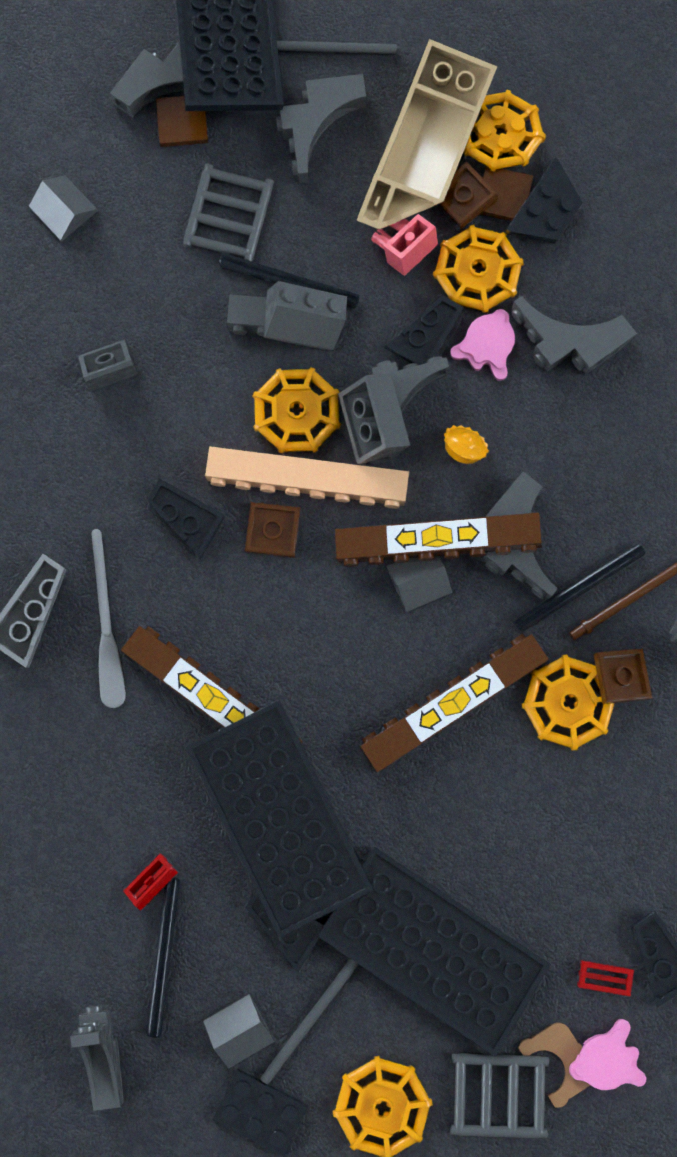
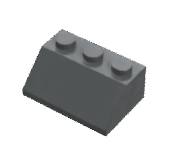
M278 281L267 290L264 338L331 352L334 351L346 320L347 296Z
M391 374L366 375L338 394L357 465L397 454L410 446Z

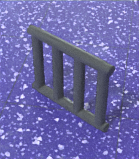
M206 163L202 171L182 245L187 248L194 245L252 261L274 181L272 179L261 181L213 169V165ZM210 179L260 190L262 193L259 203L207 191ZM204 200L256 213L253 225L201 213ZM202 223L250 235L247 247L243 248L195 236L197 225Z
M452 1054V1060L455 1064L454 1125H451L450 1128L451 1135L512 1138L548 1137L547 1128H544L545 1067L549 1065V1057L499 1054L495 1057L492 1054ZM466 1064L482 1065L480 1125L465 1124ZM492 1065L508 1066L507 1126L491 1125ZM519 1066L535 1067L533 1127L518 1126Z

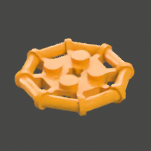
M511 90L486 95L479 111L482 116L477 123L475 122L471 131L475 132L478 140L473 143L469 136L463 154L474 158L491 168L490 171L494 172L496 169L528 165L529 159L546 138L538 115L539 108L537 105H531L511 93ZM504 102L503 107L500 105L493 106L491 109L486 107V105ZM508 103L524 113L519 115L508 108ZM529 119L533 132H527L525 129V122ZM497 128H503L506 134L501 133L497 135ZM524 141L530 142L524 151L519 149ZM479 149H483L484 151L493 155V158L481 152ZM509 152L508 155H514L512 157L498 159V157L502 156L503 153Z
M469 225L466 230L441 242V250L433 277L438 280L450 300L461 306L487 313L489 309L510 297H515L521 267L524 265V262L507 239V234ZM477 238L493 241L494 243L489 245L477 242ZM468 239L471 240V244L465 249H458L456 247ZM499 246L505 252L508 260H503L498 255L497 248ZM451 253L456 256L455 264L452 268H446L449 254ZM481 263L485 271L477 273L472 269V266ZM510 267L511 271L507 283L501 278L504 268ZM454 275L457 284L461 286L457 292L447 276ZM496 286L503 289L487 299L486 292H490ZM465 290L478 293L481 300L462 296Z
M315 368L276 369V373L257 392L255 391L252 396L255 402V425L253 428L273 444L279 453L283 454L284 452L294 451L317 452L322 443L336 429H340L338 394L340 392L325 381L315 371ZM305 379L304 384H288L286 380ZM311 381L316 386H318L324 392V394L320 396L317 393L315 394L309 387ZM281 382L283 388L277 396H269L268 394ZM329 400V417L322 415L321 403ZM264 402L272 404V417L265 419ZM294 404H299L300 408H304V411L300 412L298 416L290 412V409L294 408ZM320 422L326 424V426L313 439L311 431L314 430ZM276 424L284 432L283 438H279L268 426ZM290 435H306L308 441L288 442Z
M564 654L561 658L531 672L532 678L525 701L522 703V709H525L541 741L543 739L569 747L573 751L578 750V747L602 734L606 735L608 733L607 728L615 703L603 705L599 721L593 717L597 703L602 702V698L596 696L590 685L594 678L599 687L595 665L570 658L567 654ZM563 668V677L554 682L546 678ZM570 668L588 673V676L585 679L576 678L570 675ZM540 683H543L547 687L542 702H535ZM566 695L570 698H576L574 709L564 706L563 702L566 701ZM538 707H543L550 719L546 727L536 710ZM587 722L594 726V728L577 736V727ZM555 725L568 728L570 730V737L553 732L551 729Z
M374 1056V1059L349 1074L345 1073L343 1075V1083L336 1108L333 1110V1117L337 1118L352 1150L358 1149L381 1157H392L414 1143H420L423 1140L422 1134L430 1106L433 1104L412 1065L408 1067L381 1059L380 1056ZM381 1070L400 1075L402 1078L398 1083L383 1079ZM376 1071V1080L369 1082L364 1087L357 1083L360 1079ZM407 1081L418 1100L409 1101L403 1090ZM353 1088L359 1093L355 1108H347ZM382 1101L387 1102L390 1111H385L383 1115H379V1110L375 1108L376 1104H381ZM418 1108L412 1128L407 1124L410 1110ZM348 1116H356L359 1120L362 1130L358 1135ZM402 1130L408 1133V1135L391 1145L389 1144V1138L394 1133ZM367 1134L383 1138L384 1146L364 1140Z

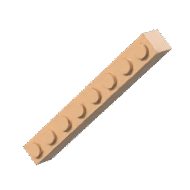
M209 446L205 477L207 481L211 482V485L225 487L226 484H234L236 488L242 490H250V487L260 488V491L266 493H275V490H281L290 496H300V493L310 494V497L315 499H325V496L335 497V500L339 502H350V499L360 500V504L374 505L376 502L384 503V506L387 508L397 509L399 506L405 505L409 471Z

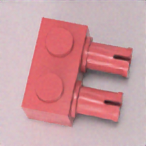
M419 214L410 222L407 219H403L389 225L398 231L394 237H391L383 229L377 230L378 233L375 232L372 235V242L385 250L387 263L404 276L438 245L436 227Z

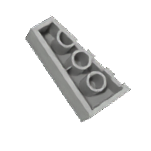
M44 554L41 555L0 613V650L26 668L30 667L67 571Z

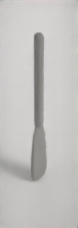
M94 529L92 531V544L102 632L99 645L100 697L105 706L116 708L124 703L126 692L120 656L111 630L102 533L99 529Z

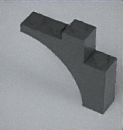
M179 42L164 61L158 54L154 52L151 54L143 49L110 92L113 105L134 117L138 111L155 101L156 98L184 93Z
M363 74L307 80L306 90L302 91L303 104L283 106V110H280V116H276L277 130L282 131L283 140H289L290 153L295 152L296 160L291 161L293 176L298 175L299 184L308 183L310 156L318 138L326 128L343 115L354 110L366 108Z
M523 296L515 300L511 308L515 321L518 324L522 323L527 330L526 333L533 343L538 344L533 351V358L537 365L541 368L544 367L547 372L571 356L574 366L587 374L632 342L637 335L623 315L601 324L580 326L562 323L543 315L532 307Z
M433 357L427 360L428 363L421 365L417 363L408 364L400 371L396 362L383 361L378 363L377 367L372 368L373 375L391 374L399 406L403 413L410 400L424 386L451 373L447 358ZM395 454L371 461L370 463L373 465L396 459Z
M523 471L485 517L531 513L534 501L543 487ZM511 550V553L507 555H496V552H488L483 559L487 562L485 566L494 574L499 572L503 576L508 568L511 569L512 576L521 583L527 582L532 587L531 591L541 599L545 597L548 600L558 589L542 572L533 552L522 553L521 550Z
M102 1005L88 1006L86 1011L79 1015L80 1026L70 1036L71 1048H78L84 1060L90 1084L93 1111L119 1108L124 1102L118 1038L117 1036L113 1037L110 1008L103 1009Z

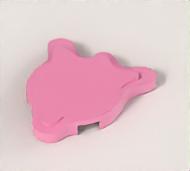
M499 309L492 314L483 315L475 319L468 328L465 339L460 344L451 348L450 356L452 359L467 360L475 371L481 370L484 365H489L496 380L502 381L506 379L508 373L506 359L515 343V334L509 322V314L505 310Z
M619 1019L607 1033L597 1034L588 1038L583 1043L584 1046L580 1054L577 1055L576 1060L569 1066L570 1075L574 1079L585 1081L600 1090L615 1089L625 1083L638 1087L643 1086L646 1082V1076L637 1067L639 1051L634 1046H625V1041L631 1029L629 1022Z

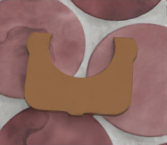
M560 1022L553 1023L532 1038H526L520 1042L518 1048L522 1055L530 1056L534 1052L546 1050L553 1052L562 1060L565 1068L564 1081L558 1090L548 1094L555 1108L563 1107L569 1098L590 1086L585 1081L574 1079L569 1073L570 1064L576 1060L583 1047L576 1041L565 1024Z

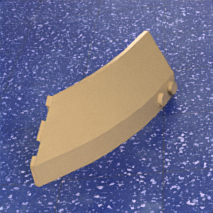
M429 39L394 130L372 179L357 221L380 230L444 201L497 66Z

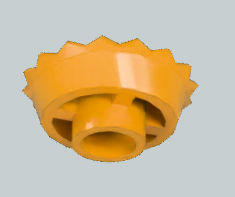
M452 425L444 433L445 449L458 462L473 464L486 457V454L489 452L487 449L488 444L485 442L484 437H481L478 431H472L470 427L465 428L462 425L458 427Z

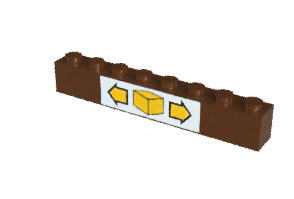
M539 512L335 529L336 559L340 564L344 563L345 567L358 566L359 562L368 561L370 565L383 564L384 560L393 559L395 563L408 562L409 558L430 561L434 560V556L456 559L460 557V554L481 557L485 556V552L507 555L511 553V550L532 553L536 552L537 548H542Z
M139 626L121 649L122 652L223 727L260 710L251 702L248 705L241 702L239 698L242 695L230 686L227 690L219 685L221 680L210 671L205 675L198 670L201 665L190 656L185 660L178 655L180 649L168 641L165 645L158 640L160 634L149 626L146 629Z
M521 634L511 641L513 646L508 650L504 651L503 648H500L489 655L492 659L490 662L483 665L480 661L468 669L471 674L464 679L459 675L447 683L449 688L441 693L437 689L426 697L428 700L426 704L419 707L416 703L404 711L407 716L400 721L395 717L383 725L386 730L377 735L373 731L361 739L364 744L360 748L376 773L548 661V657L534 636L531 634L525 637L524 634Z

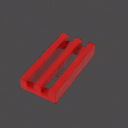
M160 853L124 890V893L136 908L142 910L178 872L167 861L166 857Z
M584 960L580 961L581 968L579 970L577 987L631 996L633 969ZM588 967L627 974V979L586 971ZM585 978L626 984V987L621 989L586 983Z

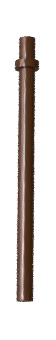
M677 562L587 621L585 619L582 620L579 626L569 632L570 637L575 641L585 633H592L593 628L677 574Z

